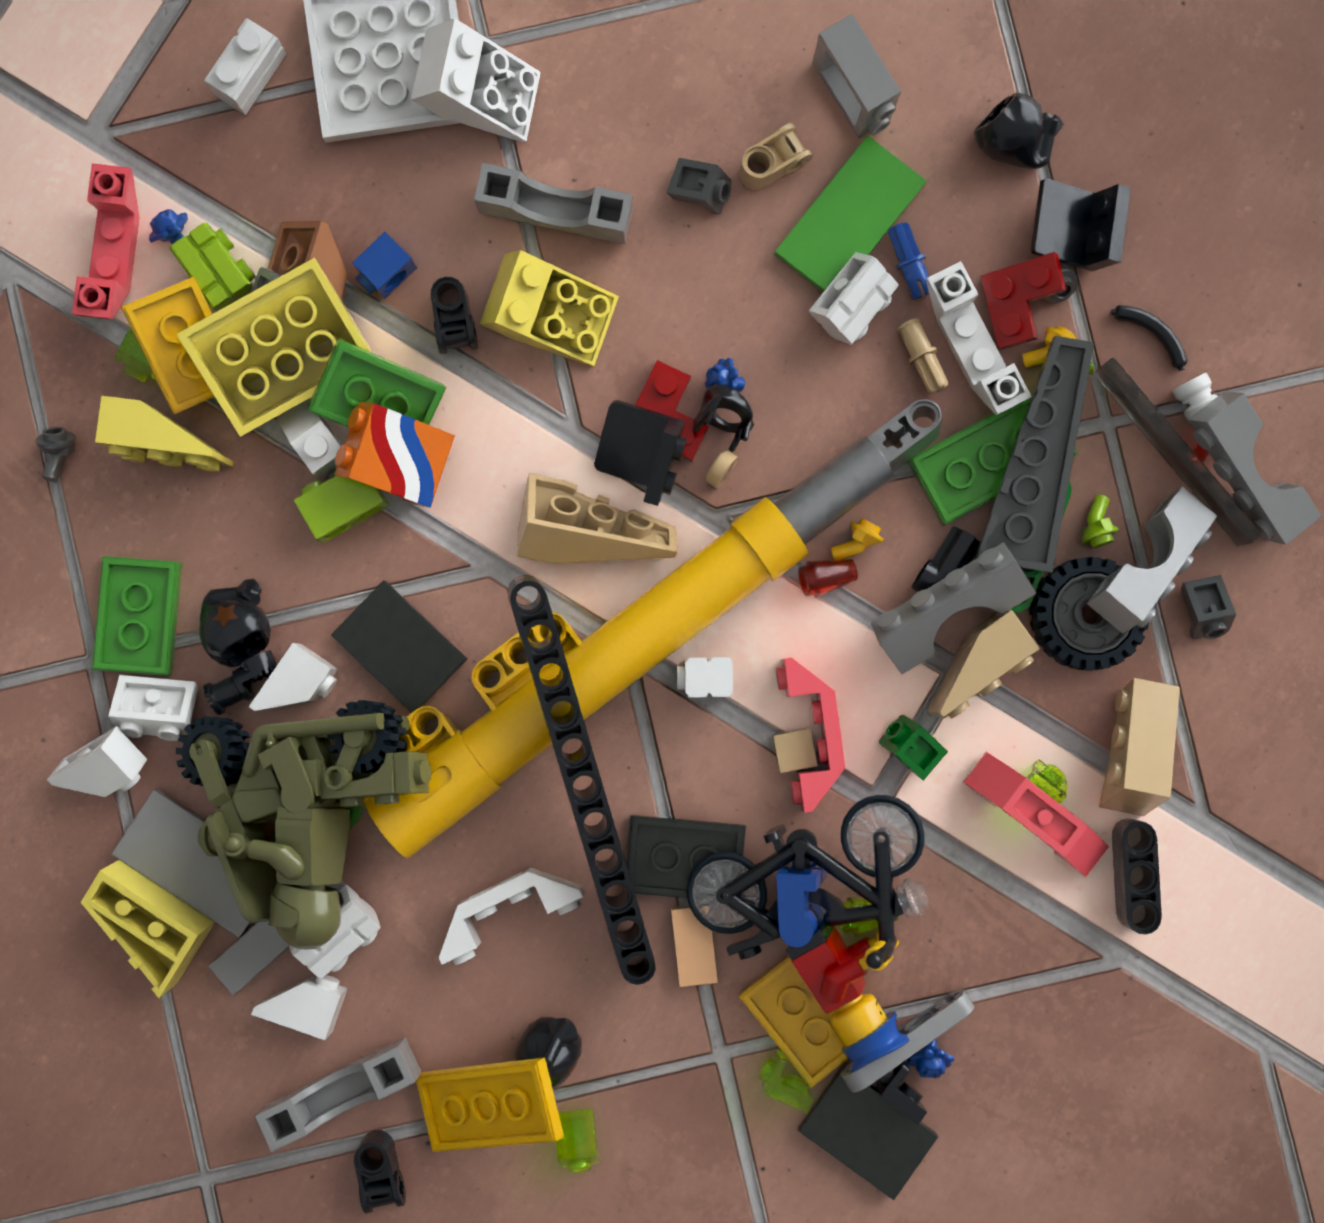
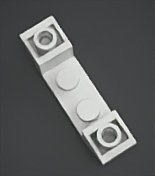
M960 261L928 277L926 283L937 324L971 389L995 415L1030 399L1032 396L1015 363L1006 367L973 303L979 294L963 263Z
M529 868L462 900L457 905L439 955L441 964L443 965L452 960L456 966L476 956L474 949L478 948L481 940L472 923L471 916L474 915L476 921L495 913L497 911L495 905L508 898L511 904L521 901L532 895L530 888L535 886L547 914L557 910L559 915H563L580 906L578 899L583 898L585 893L582 885L534 868Z

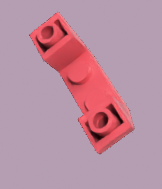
M92 163L87 201L97 209L89 277L77 276L72 314L74 316L113 320L130 293L140 217L132 169L129 167Z
M784 658L781 659L782 667H776L778 689L785 690L786 697L808 694L817 695V701L811 702V710L814 724L821 725L822 739L816 740L818 760L819 762H825L826 768L796 772L797 781L791 782L794 805L800 804L801 810L807 813L815 809L845 769L835 690L796 660Z
M988 752L983 754L963 781V783L986 801L1002 809L1054 850L1057 856L1085 877L1109 847L1083 821L1026 777Z

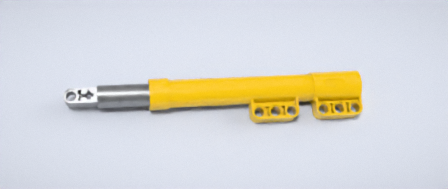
M928 399L913 402L870 436L859 438L774 504L764 497L731 522L730 529L585 639L581 640L560 614L552 612L556 626H562V633L559 638L583 719L586 720L767 581L771 580L774 582L808 556L809 552L805 544L894 477V471L938 438L942 419L939 406ZM919 417H928L934 423L929 427L922 428L918 427L914 421ZM890 441L893 445H896L900 442V448L896 449L893 445L887 448L886 443ZM544 625L532 627L528 633V639L535 643L542 642L546 639L549 628ZM519 633L483 658L473 668L471 674L472 683L491 710L463 731L458 730L446 714L431 706H422L407 716L409 730L406 731L407 735H400L399 741L406 740V752L427 753V760L431 766L432 773L429 782V793L399 795L400 803L375 804V798H364L366 809L375 825L388 842L405 858L412 857L503 787L502 783L552 745L528 663L516 664V656L523 650ZM548 663L540 669L539 676L542 679L551 680L559 674L560 666ZM499 671L500 680L497 685L487 688V676L492 672ZM559 701L552 706L550 713L553 716L562 717L570 711L571 704L566 701ZM437 717V729L434 733L426 735V723L430 719Z

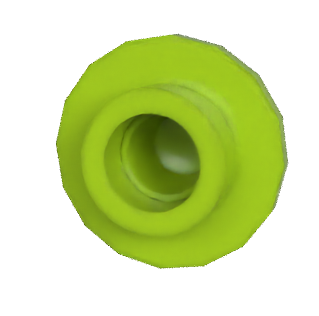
M1101 494L1095 496L1087 517L1088 526L1082 530V544L1090 543L1092 549L1112 543L1114 541L1113 535L1119 532L1118 527L1112 524L1110 518L1103 519L1110 499Z

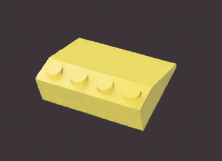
M315 257L176 334L240 437L313 396L338 338L373 353Z

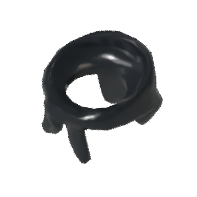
M715 384L705 390L700 411L693 421V432L697 433L704 424H710L723 431L735 433L729 450L733 452L740 440H748L749 432L754 426L751 406L745 397L726 385ZM717 408L732 410L740 416L741 422L729 423L719 417L715 411Z

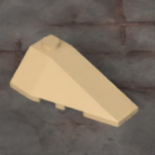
M529 473L518 527L517 557L554 564L675 558L677 554L675 526L635 509L624 512L609 505L610 499L601 495L593 499L576 491L578 485L566 480Z

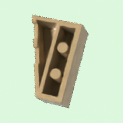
M1133 678L1123 689H1119L1115 700L1117 716L1112 733L1100 808L1144 817L1171 798L1180 687Z

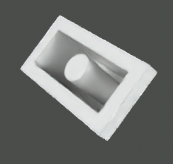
M307 399L286 411L277 420L290 444L311 473L323 480L336 470L335 457L338 449L343 444L323 417L308 411L307 407L310 399Z
M292 643L249 707L254 711H265L317 701L319 697L324 699L337 682L334 675L338 668L304 645Z
M116 726L63 758L47 781L52 786L106 797L118 789L125 792L133 787L141 778L138 773L148 759Z
M329 975L321 979L311 976L262 1000L253 1008L251 1015L326 1040L334 1030L348 988L340 986V981Z

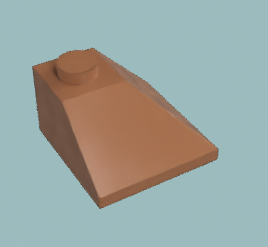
M282 221L267 269L273 270L282 276L315 257L338 296L343 300L348 274L328 224L323 221Z

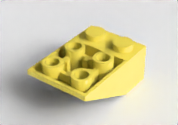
M522 250L504 254L479 325L513 340L594 367L619 296Z
M101 396L95 442L107 447L108 454L121 456L122 460L144 463L146 457L147 459L159 461L158 464L172 467H182L183 461H185L187 464L196 465L197 469L220 472V466L233 467L231 459L166 414L141 400Z

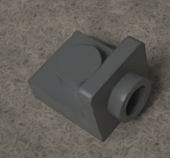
M679 158L666 193L672 199L705 205L712 213L720 214L724 203L730 197L732 181L716 164Z
M1218 575L1183 582L1181 592L1193 621L1190 629L1192 639L1202 637L1216 639L1225 635L1232 626L1236 612L1222 576Z

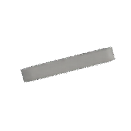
M958 989L947 994L898 1029L900 1033L907 1035L909 1038V1042L903 1047L855 1072H849L850 1064H848L840 1073L841 1077L853 1093L867 1088L966 1018L975 1008L964 989Z

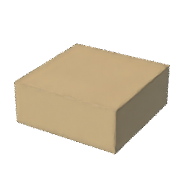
M811 728L772 735L779 773L818 766Z

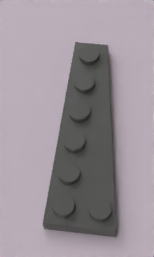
M1060 336L1052 338L974 560L987 549L994 548L1004 542L1021 568L1053 572L1094 342Z

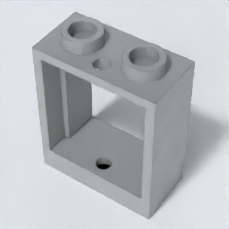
M851 14L819 33L812 64L856 135L860 138L868 132L872 136L876 135L890 125V119L896 110L895 107L901 91L856 18Z

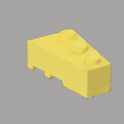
M117 860L99 871L81 901V904L111 941L116 939L131 957L128 961L135 970L139 968L154 987L151 990L158 998H161L178 984L215 923L121 860Z

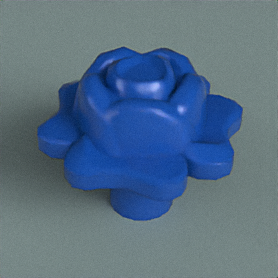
M171 209L159 212L149 223L153 231L149 235V241L152 243L161 240L163 242L169 241L173 244L184 236L182 234L184 224L188 220L187 213L184 212L177 215Z
M727 358L726 360L719 359L717 365H713L706 373V389L715 384L726 385L737 392H741L744 389L745 380L743 377L738 376V369L734 367L732 358Z
M936 1038L909 1057L907 1064L915 1066L921 1077L938 1078L945 1074V1068L950 1067L955 1059L953 1055H949L944 1050L937 1048Z

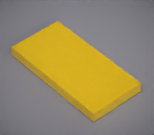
M545 1057L424 1071L420 1073L416 1080L433 1152L556 1142L564 1137Z

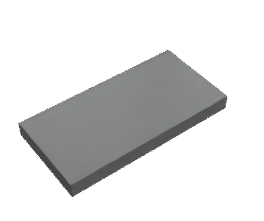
M154 789L111 855L237 937H242L252 922L247 921L242 916L219 856L211 857L206 855L198 843V831L205 819L159 789Z

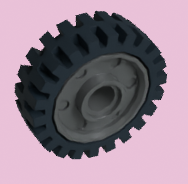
M1084 557L1070 560L1054 568L1053 572H1049L1038 584L1039 587L1033 597V605L1030 606L1029 615H1032L1031 629L1036 633L1035 639L1038 645H1042L1043 651L1049 657H1053L1059 664L1087 671L1110 668L1125 661L1126 657L1132 656L1136 651V646L1142 644L1145 638L1143 632L1148 629L1149 623L1141 629L1135 626L1122 634L1097 612L1096 619L1092 624L1086 623L1082 617L1083 607L1104 579L1121 567L1115 561L1101 559V557Z

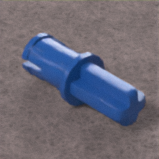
M907 222L897 224L888 230V235L899 261L897 269H902L912 295L911 298L915 300L922 297L918 281L921 282L925 295L929 294L926 283L929 275L923 262L926 256L925 254H920L910 225Z

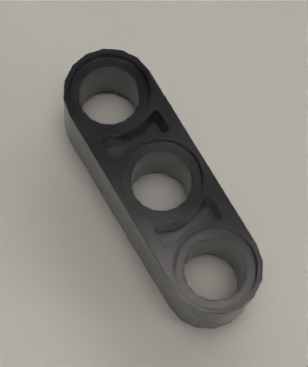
M1131 818L1122 819L1115 824L1112 830L1116 914L1123 926L1138 934L1146 935L1156 931L1162 919L1157 834L1154 828L1146 822ZM1138 827L1141 832V840L1137 845L1131 847L1127 840L1128 833L1131 829ZM1141 866L1143 878L1138 884L1132 885L1129 878L1130 873L1135 867ZM1143 905L1146 911L1145 917L1140 923L1134 924L1132 912L1137 906Z

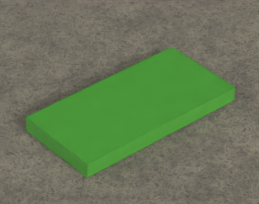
M867 135L775 250L774 255L823 293L855 252L870 255L927 181Z
M1030 399L998 415L993 413L918 453L908 461L943 526L995 499ZM1076 449L1074 451V456L1078 454Z

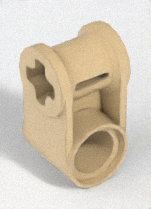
M793 123L780 127L769 137L745 151L739 169V179L747 189L754 191L762 190L783 176L799 170L812 159V152L805 150L794 133L796 127ZM754 162L760 163L766 168V172L756 174L749 169L748 165Z

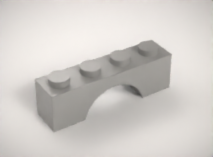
M482 163L474 197L480 214L625 245L634 209L632 194L599 187L583 191L556 188L535 181L519 170Z
M1223 392L1188 419L1195 430L1193 432L1194 439L1203 449L1208 450L1215 461L1213 463L1214 470L1222 479L1228 481L1234 491L1232 494L1234 501L1241 509L1248 512L1254 522L1252 523V528L1262 540L1286 545L1322 517L1303 486L1287 483H1278L1270 486L1258 474L1254 464L1253 449L1257 435L1264 424L1244 393Z
M1181 486L1161 501L1144 525L1154 549L1151 568L1142 569L1125 563L1104 579L1087 604L1122 634L1135 626H1138L1140 629L1143 628L1155 616L1157 611L1153 606L1156 602L1162 601L1174 589L1175 583L1172 580L1175 575L1183 573L1193 562L1194 558L1190 555L1192 551L1200 548L1211 536L1212 532L1209 530V527L1217 515Z
M1003 542L994 548L987 549L977 559L962 568L951 571L944 579L928 589L917 592L910 600L897 608L886 611L879 619L872 622L871 626L879 645L899 672L904 674L935 655L934 640L936 633L942 623L954 613L970 607H987L1004 614L1035 595L1036 592Z
M403 1037L267 1103L255 1115V1118L271 1152L308 1135L323 1123L357 1105L375 1099L380 1100L415 1083L422 1071L406 1037Z

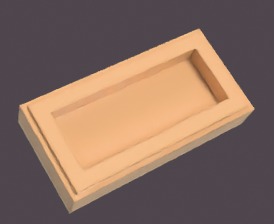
M709 904L698 905L700 911L711 920ZM689 906L671 908L679 986L686 987L718 983L712 930L698 921Z

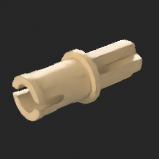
M914 318L900 325L897 331L900 333L911 356L909 363L911 365L915 364L929 393H937L948 386V380L935 355L938 351L937 348L931 346L922 328L920 319Z

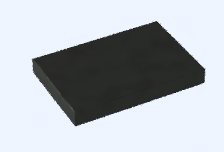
M385 580L331 634L337 642L411 712L422 707L467 660L449 640Z
M631 815L627 868L635 894L687 898L689 876L702 859L720 852H730L743 856L746 826ZM721 860L708 865L697 878L695 898L718 901L716 898L717 891L726 883L742 874V865L729 860Z
M842 1065L798 1127V1130L892 1200H895L939 1136L922 1122L917 1125L881 1097L878 1090L871 1085L859 1092H851L840 1075L845 1068Z

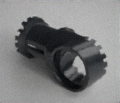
M271 650L259 653L239 664V668L232 671V676L216 684L209 682L203 686L205 697H210L207 702H212L210 707L213 708L217 715L224 714L225 708L243 699L250 701L255 698L251 684L257 682L258 679L259 681L262 680V677L267 678V673L271 675L278 665Z

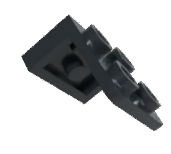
M620 400L613 401L608 408L594 467L600 472L647 486L643 502L658 506L663 494H671L677 473L671 472L674 460L680 461L684 452L687 439L681 437L685 421Z

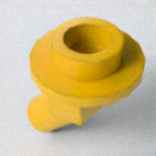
M1058 326L1057 328L1047 327L1044 331L1046 347L1022 354L1025 367L1028 368L1044 363L1053 337L1060 336L1076 339L1075 335L1063 326Z
M861 518L859 524L851 521L850 527L854 540L833 546L831 551L835 561L860 554L867 547L870 548L872 545L884 542L885 539L879 536L882 528L864 518Z

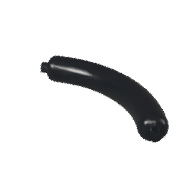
M1118 305L1115 309H1111V315H1114L1115 319L1138 324L1153 333L1166 348L1173 367L1178 368V371L1185 370L1184 366L1188 360L1183 346L1171 328L1162 320L1136 307Z

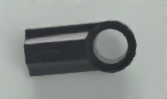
M955 526L951 527L932 560L929 559L919 572L912 588L917 592L928 589L944 579L951 571L960 569L970 563L980 541L965 530Z

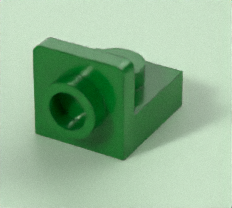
M900 715L896 721L892 722L879 740V744L883 748L891 752L923 781L948 753L920 724L905 715Z

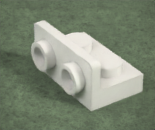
M119 675L108 717L114 727L117 726L127 737L139 738L142 735H152L167 741H178L180 735H188L184 728L191 724L190 721L199 688L194 681Z

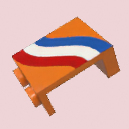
M359 402L358 406L352 410L348 419L347 426L350 430L346 442L337 451L335 457L337 468L334 475L352 479L401 497L403 501L431 508L455 435L376 403Z

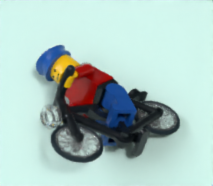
M874 795L858 801L849 809L841 826V844L847 859L862 873L875 877L876 887L820 849L816 836L807 829L793 831L788 836L785 845L782 838L787 832L784 824L770 829L763 835L766 843L773 842L776 852L756 865L744 856L735 853L720 852L711 854L694 867L687 884L689 907L698 921L708 929L724 934L743 932L753 925L761 929L755 936L729 945L726 948L729 956L738 953L740 960L753 957L762 952L761 944L778 938H782L789 945L786 952L823 1011L828 1014L835 1010L831 1016V1022L844 1043L842 1052L850 1060L849 1072H855L896 1051L909 1042L907 1035L900 1033L897 1029L896 1012L893 1011L885 1014L872 994H862L866 984L863 976L867 975V969L880 971L892 961L894 956H891V954L899 944V939L896 938L894 931L896 917L903 914L906 917L913 915L922 917L924 916L923 907L929 906L927 895L921 883L914 884L912 879L908 878L904 880L903 885L896 887V892L893 888V877L900 876L909 871L922 855L925 844V832L915 810L901 799L889 795ZM779 870L776 874L777 899L771 908L767 910L765 909L767 903L765 878ZM826 872L870 902L871 905L846 908L838 897L823 888H819L826 878ZM820 906H822V907L827 911V912L824 914V916H823L822 908H821ZM871 920L878 922L874 938L869 940L868 937H865L848 947L835 927Z

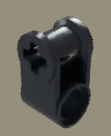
M453 277L438 279L431 288V301L439 353L446 354L447 349L470 346L471 349L478 348L475 323L471 315L469 297L465 288L458 279ZM455 289L459 291V298L455 304L450 306L441 304V296L446 290Z
M381 1130L371 1131L362 1139L354 1155L360 1203L365 1214L373 1212V1208L390 1204H396L397 1207L404 1206L406 1202L405 1184L398 1165L395 1143L388 1133ZM369 1147L379 1149L383 1154V1158L380 1160L370 1158L366 1153V1149Z

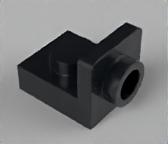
M904 1061L878 1079L876 1088L881 1097L918 1125L927 1114V1111L920 1102L923 1096L905 1081L901 1086L899 1085L910 1070Z

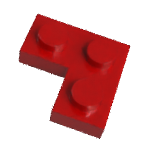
M1052 252L981 276L998 349L1003 350L1038 339L1030 302L1066 291L1057 253Z
M657 360L635 406L685 421L681 437L686 438L687 441L682 458L692 462L709 426L704 424L699 432L694 433V419L676 411L691 380V376Z

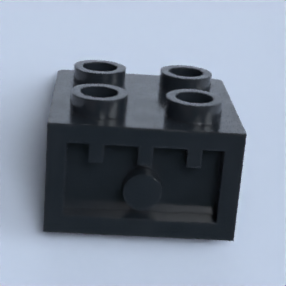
M1049 178L1041 180L1031 253L1043 256L1055 252L1058 254L1060 262L1089 271L1121 263L1131 188L1117 184L1093 193Z

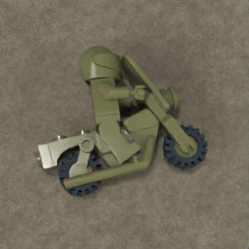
M358 700V702L347 703V709L340 708L336 712L339 717L262 725L253 731L250 743L244 742L250 735L247 731L241 730L243 725L239 722H233V719L220 717L197 718L193 720L194 725L188 724L184 728L188 735H180L178 741L183 743V747H176V754L182 755L183 759L176 761L177 766L186 768L181 774L184 778H191L190 783L204 786L209 801L216 808L221 809V811L210 814L199 829L198 843L208 856H219L242 916L252 923L269 921L268 925L275 926L282 940L292 947L304 950L321 947L333 938L341 924V905L338 890L325 885L339 884L342 880L350 830V809L344 808L364 806V798H375V804L400 803L399 795L429 793V782L432 773L431 766L427 760V753L396 751L397 748H405L406 741H399L400 735H407L406 731L409 730V720L407 716L394 715L396 710L391 706H385V703ZM275 821V835L271 836V840L265 841V831L262 823Z

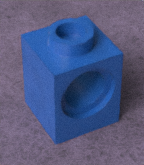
M386 232L382 233L352 262L359 272L355 279L368 293L373 294L377 291L384 299L417 269L412 258Z

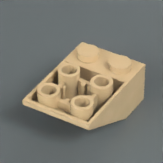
M1009 610L1004 614L996 613L965 635L927 710L930 716L944 718L949 716L951 719L958 716L970 707L968 699L974 695L981 694L985 696L1002 684L999 677L1012 671L1015 674L1034 661L1031 655L1040 648L1013 610Z

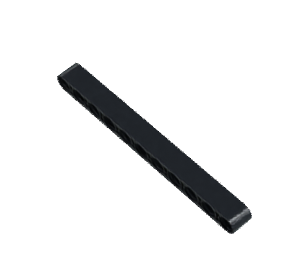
M520 575L509 584L507 590L508 599L615 956L626 981L635 985L644 984L654 976L656 970L655 960L548 597L538 579L530 575ZM525 586L534 587L538 592L536 600L528 605H523L516 601L517 592ZM544 625L549 628L547 638L537 643L530 641L528 633L532 627ZM548 663L560 666L559 674L551 680H545L539 676L540 669ZM559 701L569 702L571 708L566 715L556 717L550 713L555 703ZM575 738L582 741L578 751L570 754L562 751V746L567 740ZM580 776H590L593 779L590 786L583 790L575 789L573 787L574 781ZM598 812L603 814L602 820L596 825L589 826L584 823L585 818L591 813ZM602 849L614 851L610 859L606 861H598L595 859V856ZM611 886H624L623 891L619 895L612 897L606 895V891ZM630 920L634 922L633 926L627 931L617 930V926L623 921ZM634 956L644 957L643 961L638 965H627L628 961Z

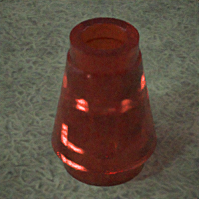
M853 559L807 561L806 566L799 567L798 569L799 583L806 597L812 595L815 598L821 597L850 582L857 581L858 578L857 568Z

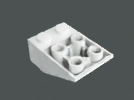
M454 18L426 29L411 100L440 117L516 141L526 142L541 72Z

